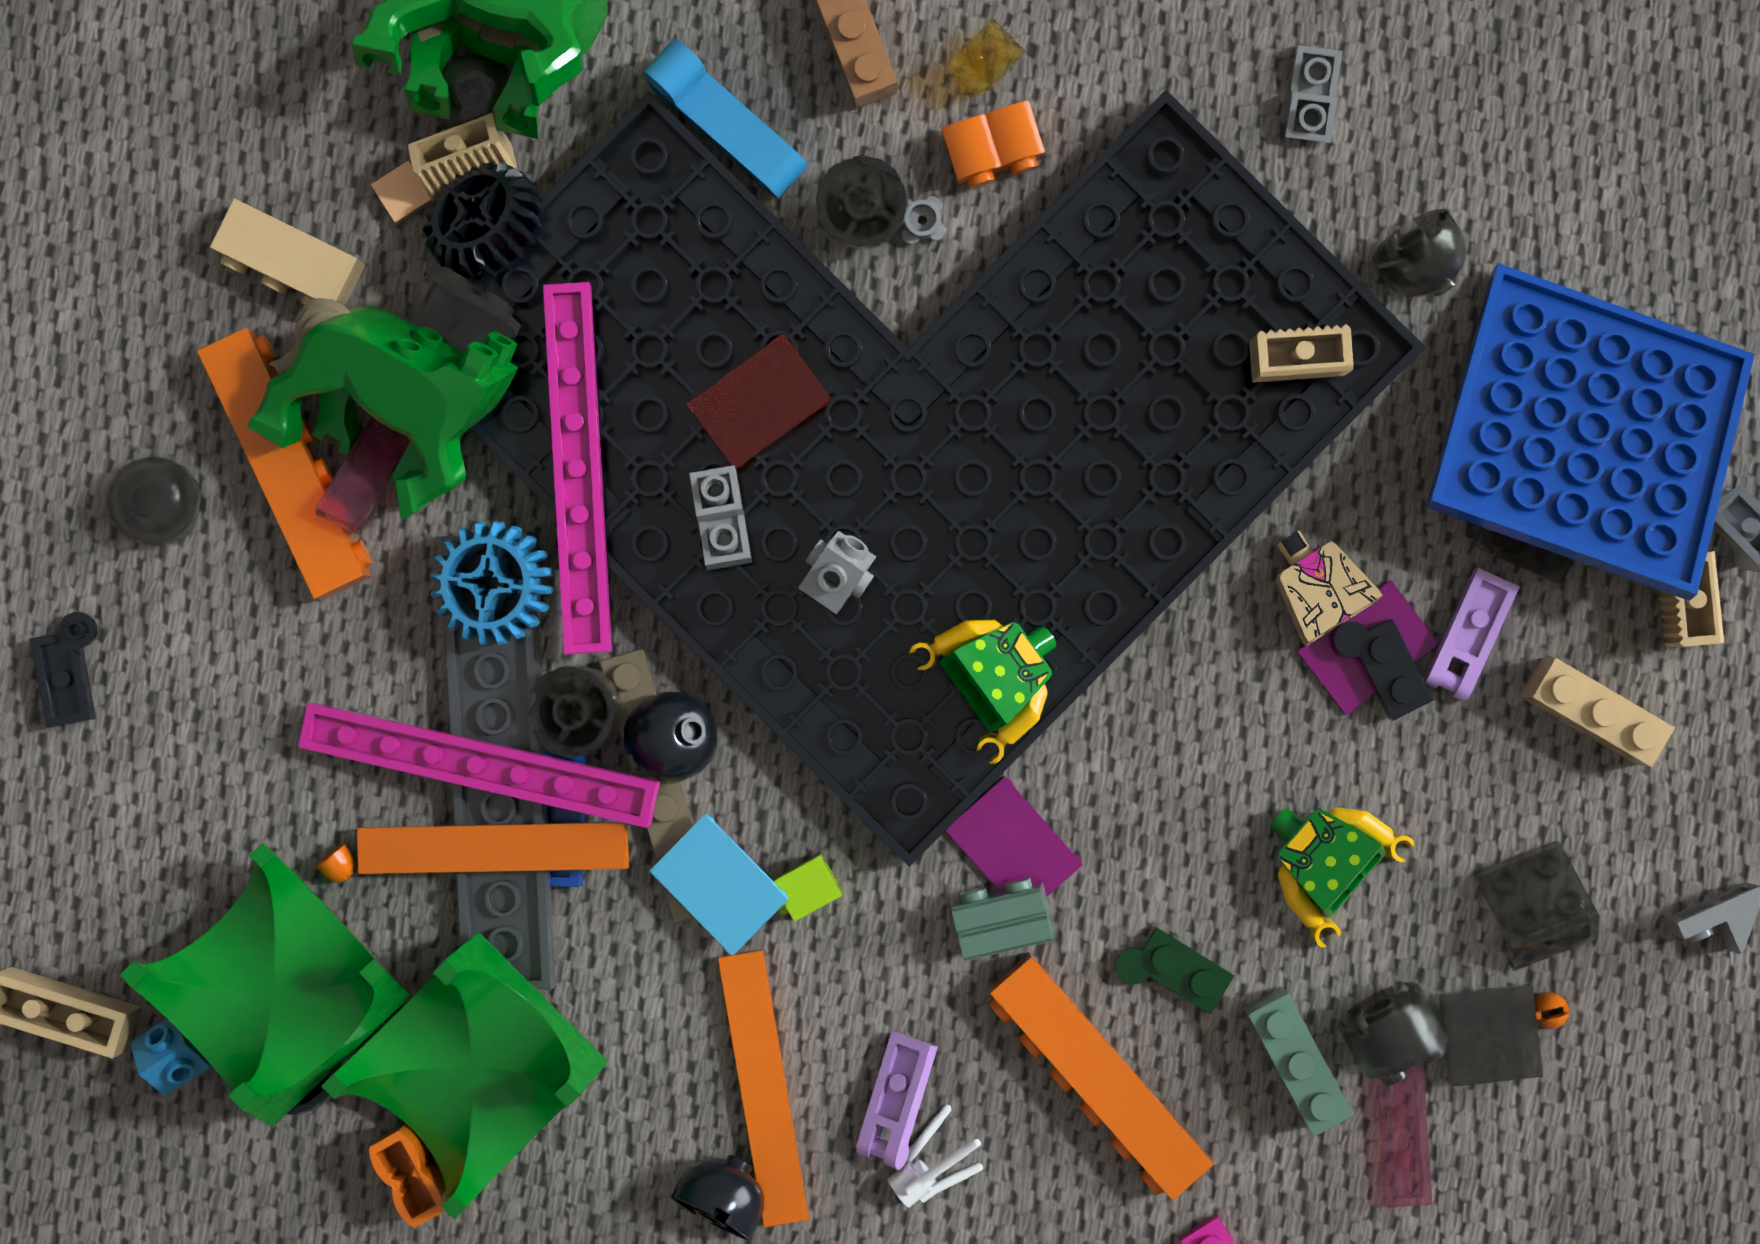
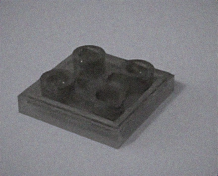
M1523 984L1439 994L1450 1086L1456 1087L1543 1077L1532 985Z

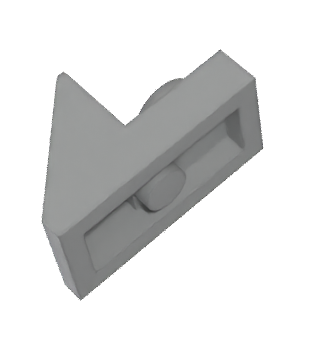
M1740 484L1720 498L1713 528L1733 548L1734 564L1737 568L1760 572V503Z
M1746 882L1666 917L1664 920L1672 936L1684 940L1688 938L1689 942L1700 941L1715 933L1714 927L1717 926L1727 950L1742 954L1760 909V885Z

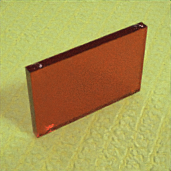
M783 333L781 336H776L774 341L700 395L691 398L687 404L731 465H735L736 469L744 467L747 461L820 408L826 407L832 399Z

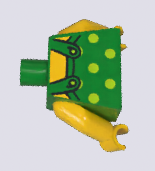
M966 620L937 635L935 642L932 644L917 643L913 645L909 654L917 652L920 648H925L929 651V662L918 667V670L931 669L936 665L939 655L942 654L945 657L939 661L940 665L990 732L979 739L977 751L988 742L995 743L999 747V751L989 759L988 763L996 764L1004 755L1005 745L1007 743L1014 744L1040 719L1048 694L1045 683L1052 676V670L1043 657L1055 649L1056 641L1052 633L1044 626H1038L1026 635L1016 622L1002 626L996 620ZM998 730V734H993L992 732Z
M1336 807L1326 812L1318 808L1306 821H1303L1289 808H1285L1277 815L1270 826L1276 834L1287 842L1277 854L1278 859L1282 862L1278 878L1286 904L1304 926L1309 928L1312 939L1321 948H1326V945L1319 938L1322 929L1330 927L1340 937L1341 931L1330 918L1382 858L1386 856L1388 859L1397 862H1405L1403 858L1397 856L1395 852L1396 844L1402 841L1404 844L1414 847L1412 838L1397 833L1393 834V830L1369 812Z

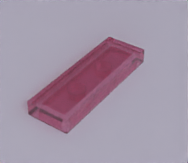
M371 416L316 506V515L352 533L358 534L389 483L388 479L408 447L409 438L385 426Z
M1414 1066L1376 1069L1384 1205L1387 1208L1433 1205L1424 1068Z

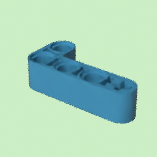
M673 38L644 70L643 75L647 84L660 98L775 199L779 200L809 166L799 153L709 75L701 60L678 39Z

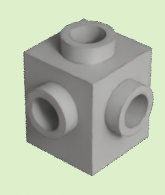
M838 531L828 544L822 539L816 544L805 561L812 568L800 584L799 589L837 614L851 594L859 599L868 587L874 575L867 570L876 556L870 553L867 546L858 538L844 535Z

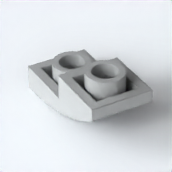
M1301 45L1295 46L1284 137L1326 143L1331 142L1338 99L1335 96L1343 51Z
M735 465L689 473L706 569L713 570L752 563Z

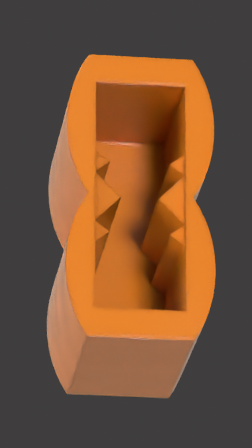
M1029 100L1011 104L941 128L957 185L968 183L969 189H976L993 183L995 181L994 174L1011 170L1012 175L1015 176L1038 168L1037 161L1043 159L1045 155Z
M406 1123L382 1135L369 1147L372 1166L379 1178L392 1187V1198L395 1208L407 1224L415 1228L444 1211L441 1205L444 1202L446 1191L441 1170L434 1163L430 1162L429 1149Z

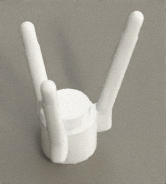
M948 1104L942 1107L911 1145L905 1165L888 1178L893 1191L908 1208L919 1200L923 1203L935 1194L981 1172L983 1169L981 1163H976L936 1182L935 1179L938 1175L981 1145L979 1139H974L965 1146H962L930 1169L921 1160L913 1164V1159L951 1112V1106Z

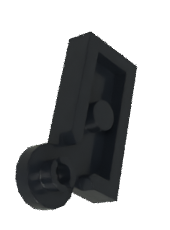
M73 612L66 615L60 623L58 634L29 638L46 728L97 719L83 648L89 646L95 640L98 626L95 620L84 612Z
M1388 619L1372 627L1370 630H1367L1364 625L1352 621L1342 623L1336 628L1332 640L1334 648L1344 657L1355 658L1359 656L1361 659L1360 663L1389 720L1394 721L1434 700L1393 619Z

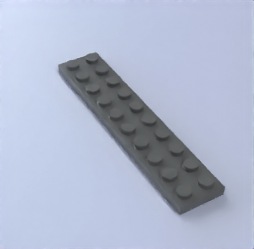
M522 532L521 539L526 536H534V532ZM459 536L441 537L442 555H450L444 542L447 539H454L460 543ZM487 547L479 550L471 557L463 573H471L478 568L481 555H486ZM505 550L504 557L509 558L508 569L515 578L523 580L518 562ZM487 578V580L475 579L476 583L486 584V588L509 587L508 583L498 582V578ZM462 587L466 603L479 616V610L475 609L476 602L473 593L469 589ZM513 593L505 599L502 611L497 612V620L505 617L515 608L521 594ZM534 610L533 613L538 618V611ZM452 614L445 616L450 734L545 755L539 625L531 628L524 624L525 637L516 639L510 634L508 644L499 645L493 638L490 645H480L477 636L473 640H464L462 638V628L450 630L447 625ZM453 783L455 825L548 823L547 805ZM550 870L457 872L460 947L480 932L536 990L555 988Z

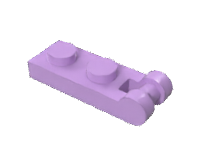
M1474 568L1436 654L1423 676L1427 686L1434 689L1440 686L1451 691L1453 698L1462 702L1467 701L1520 588L1519 586L1485 570ZM1452 658L1465 663L1460 675L1447 670Z
M891 1032L857 1141V1154L869 1159H873L875 1156L883 1159L886 1166L900 1170L905 1165L909 1155L908 1143L938 1049L937 1046L898 1032ZM883 1127L891 1130L888 1141L882 1139L881 1132Z

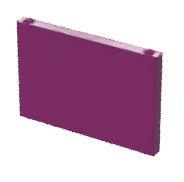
M1391 580L1381 584L1379 590L1383 596L1378 602L1346 621L1358 622L1364 625L1367 630H1370L1372 627L1388 619H1393L1415 663L1427 653L1434 651L1436 646L1439 645V642ZM1335 628L1306 647L1302 644L1296 652L1344 715L1353 713L1355 708L1374 695L1375 691L1360 663L1361 659L1359 656L1355 658L1344 657L1334 648L1332 640Z
M1005 776L970 806L946 830L947 836L961 847L999 891L1005 890L1004 883L1030 877L1032 884L1043 882L1046 896H1048L1083 865L1080 857L1071 852L1013 786L1012 780L1007 779Z

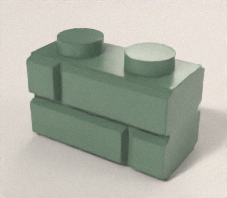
M1023 877L1004 883V891L987 894L986 887H981L960 893L961 901L954 902L951 910L964 961L1054 941L1056 935L1043 882L1032 884L1030 877Z

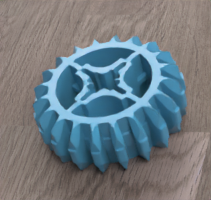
M494 521L490 528L486 522H476L474 533L469 528H461L458 530L460 543L454 539H447L444 542L450 555L437 554L434 557L435 561L443 566L442 572H432L429 577L433 581H440L441 589H434L430 595L433 599H443L445 602L438 607L436 613L439 616L452 614L447 627L450 630L462 628V638L464 640H473L477 636L480 645H490L493 638L499 645L508 644L510 634L516 639L525 637L524 624L535 628L540 623L533 613L534 610L547 612L550 609L546 602L540 600L541 594L550 595L555 591L552 586L543 585V578L552 576L554 573L553 569L540 568L539 563L543 562L548 554L544 550L531 553L537 539L534 536H526L521 539L522 528L518 526H511L506 531L504 522ZM487 547L486 555H481L478 568L471 573H463L471 557L479 550ZM505 550L518 562L523 580L515 578L508 569L509 558L504 557ZM487 578H498V582L508 583L509 587L486 588V584L476 583L475 579L487 580ZM462 587L469 589L473 593L476 602L475 609L479 610V616L466 603ZM513 593L521 594L515 608L508 615L497 620V612L502 611L505 599Z

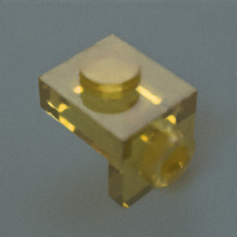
M995 19L987 22L960 54L951 57L947 65L954 71L952 74L954 81L963 90L980 95L990 91L1026 51Z

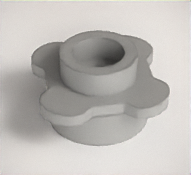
M930 196L926 200L914 202L904 200L899 205L898 213L903 217L905 227L902 231V238L906 243L913 245L921 239L928 238L939 241L945 236L946 227L941 223L940 217L943 204L939 198ZM924 216L927 221L925 224H919L918 218Z

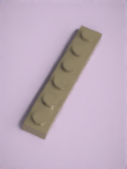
M645 649L600 661L623 745L624 726L630 711L636 705L641 704L644 699L657 694ZM626 752L632 775L646 778L637 771L636 768L639 766L635 763L632 754L627 755ZM683 781L673 784L660 783L651 827L647 828L657 863L695 825ZM664 887L674 924L695 918Z

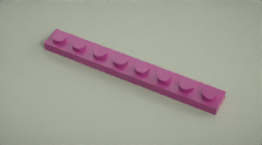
M590 282L543 285L564 654L612 652Z
M314 702L307 703L298 748L645 828L651 827L660 781Z

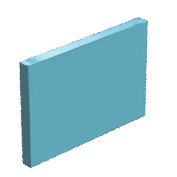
M707 813L650 870L653 877L658 879L725 948V951L732 956L790 899L786 892L781 890L722 830L713 817H710Z

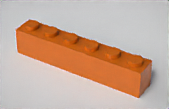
M246 327L197 350L313 598L324 600L371 578V573L367 567L373 564L371 555L361 539L356 542L348 527V525L354 523L352 515L342 498L336 500L329 487V484L334 482V477L326 461L322 457L316 459L309 443L315 441V437L311 435L312 430L303 416L301 417L303 423L301 440L284 449L247 427L251 417L256 413L262 402L267 383L270 379L277 376L273 366L269 365L271 361L276 359V354L268 338L264 334L258 336L257 332Z
M1029 952L988 988L994 998L988 1003L993 1011L1005 1024L1012 1019L1024 1032L1019 1037L1023 1045L1036 1059L1043 1053L1052 1063L1054 1068L1049 1071V1074L1066 1093L1074 1088L1084 1100L1079 1106L1082 1112L1096 1127L1103 1122L1115 1136L1109 1142L1126 1161L1134 1157L1145 1170L1139 1176L1157 1196L1164 1191L1172 1201L1175 1200L1214 1165L1204 1150Z

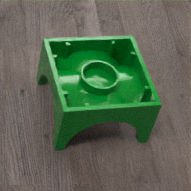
M262 843L249 855L253 862V869L247 886L230 910L210 930L186 948L165 959L147 964L133 962L119 975L132 989L161 1012L204 1056L231 1090L228 1096L241 1110L274 1127L411 995L310 887L267 845Z
M480 932L445 959L433 972L434 975L321 1086L334 1100L343 1095H355L380 1104L398 1116L419 1136L430 1150L441 1170L446 1191L441 1207L453 1219L467 1208L488 1183L563 1108H568L581 1095L608 1062Z

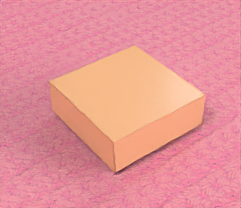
M409 160L371 184L397 225L433 203L414 174Z

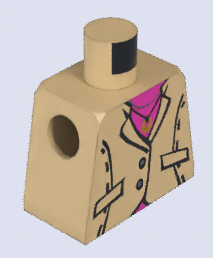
M1299 530L1277 544V547L1291 567L1278 574L1275 581L1300 640L1305 647L1372 606L1383 596L1380 590L1333 541L1313 551Z

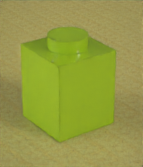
M822 852L773 879V882L781 890L785 891L790 898L778 911L782 916L789 913L794 922L843 896V891Z

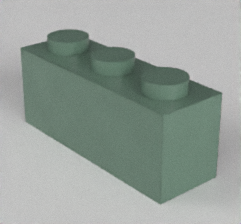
M1280 986L1241 1007L1301 1122L1313 1137L1354 1116L1291 996L1286 990Z

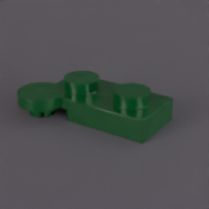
M1156 926L1142 950L1127 948L1121 951L1115 960V971L1123 982L1130 985L1139 984L1148 977H1151L1209 1014H1212L1234 978L1232 973Z

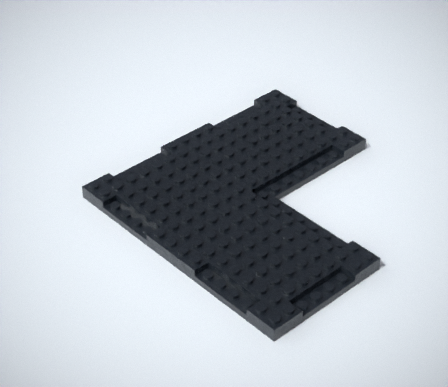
M1167 90L909 348L650 91L542 197L540 203L545 213L539 219L543 229L533 233L536 244L526 246L523 250L525 259L517 257L511 262V271L500 268L495 279L486 275L479 282L469 277L465 280L460 279L415 324L418 327H426L438 332L443 337V342L457 350L466 351L467 346L474 341L484 343L487 334L492 331L499 332L518 344L510 361L518 369L497 406L469 429L556 514L543 285L590 282L592 290L607 566L909 867L1426 348ZM1345 324L1351 328L1354 366L1353 371L1345 376L1266 382L1252 381L1249 341L1261 330L1265 333L1270 329L1273 332H1277L1279 329L1285 332L1289 328L1293 331L1298 327L1302 330L1307 327L1313 330L1317 326L1323 329L1326 325L1330 328L1338 325L1341 328ZM735 465L752 563L707 570L689 473ZM840 531L844 535H851L861 540L867 546L868 551L875 555L876 558L867 570L874 575V578L861 597L858 599L851 594L840 611L835 614L800 590L799 586L812 568L805 561L820 539L828 544L834 535ZM966 620H996L1002 626L1016 622L1026 635L1036 627L1044 626L1052 633L1056 641L1055 649L1043 657L1052 670V676L1045 683L1048 694L1040 719L1014 744L1007 743L1005 745L1004 755L996 764L988 763L989 759L999 751V747L995 743L988 742L977 751L979 739L990 732L940 665L939 661L945 657L942 654L939 655L936 665L931 669L918 670V667L929 662V651L925 648H920L917 652L909 654L913 645L917 643L932 644L935 642L937 635ZM995 730L992 733L998 734V730Z

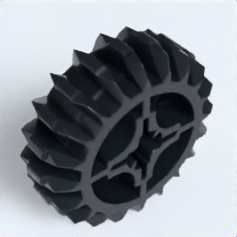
M504 161L497 166L492 162L484 163L481 169L471 168L468 173L462 176L456 174V180L450 185L443 184L444 192L440 196L432 197L435 207L424 213L428 220V223L422 229L427 238L425 244L429 248V252L436 258V262L443 269L449 270L463 280L469 277L479 282L484 275L495 279L500 268L511 271V262L517 257L525 259L523 250L526 246L536 244L533 233L543 229L539 218L545 211L541 206L540 201L542 198L538 194V190L522 171L519 172Z

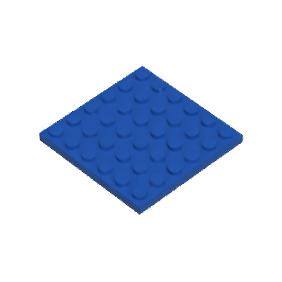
M1498 263L1491 273L1426 507L1690 601L1698 594L1755 354Z

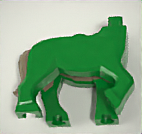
M383 0L374 5L369 10L367 20L360 23L363 30L359 35L355 36L352 42L356 66L370 69L373 61L389 64L387 73L400 75L402 62L398 51V44L411 32V71L404 88L409 109L413 112L450 120L451 102L449 88L442 76V72L448 59L464 44L475 53L488 59L514 65L506 86L493 107L497 129L538 139L539 107L554 91L581 73L583 69L582 56L593 45L607 17V0Z
M318 298L307 302L297 314L294 330L295 343L291 350L283 357L269 364L275 367V371L279 375L270 379L267 383L262 402L256 413L251 417L247 427L284 449L301 440L303 429L301 403L303 398L308 395L319 394V414L311 435L322 442L326 435L340 441L337 451L350 457L363 448L364 431L358 425L355 415L357 403L374 419L392 430L406 435L410 440L399 464L388 479V481L396 485L400 518L406 520L423 510L439 496L461 485L466 479V470L460 448V437L491 412L506 392L518 369L517 366L510 363L518 344L499 332L492 331L487 334L484 343L474 341L467 346L466 351L457 350L443 342V337L438 332L426 327H418L391 312L375 306H358L347 309L344 305L332 299Z

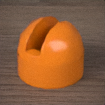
M343 843L324 856L315 867L329 881L342 883L349 880L353 875L356 860L353 853Z
M1547 991L1539 993L1534 997L1530 1005V1014L1534 1022L1546 1029H1557L1567 1021L1569 1007L1562 996ZM1561 1007L1560 1014L1542 1018L1540 1011Z

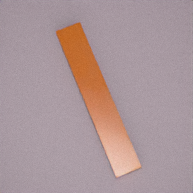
M623 822L357 828L358 874L629 868L628 823Z
M764 950L740 952L733 956L731 954L719 956L718 962L755 1178L764 1194L763 1225L766 1228L809 1220V1212Z

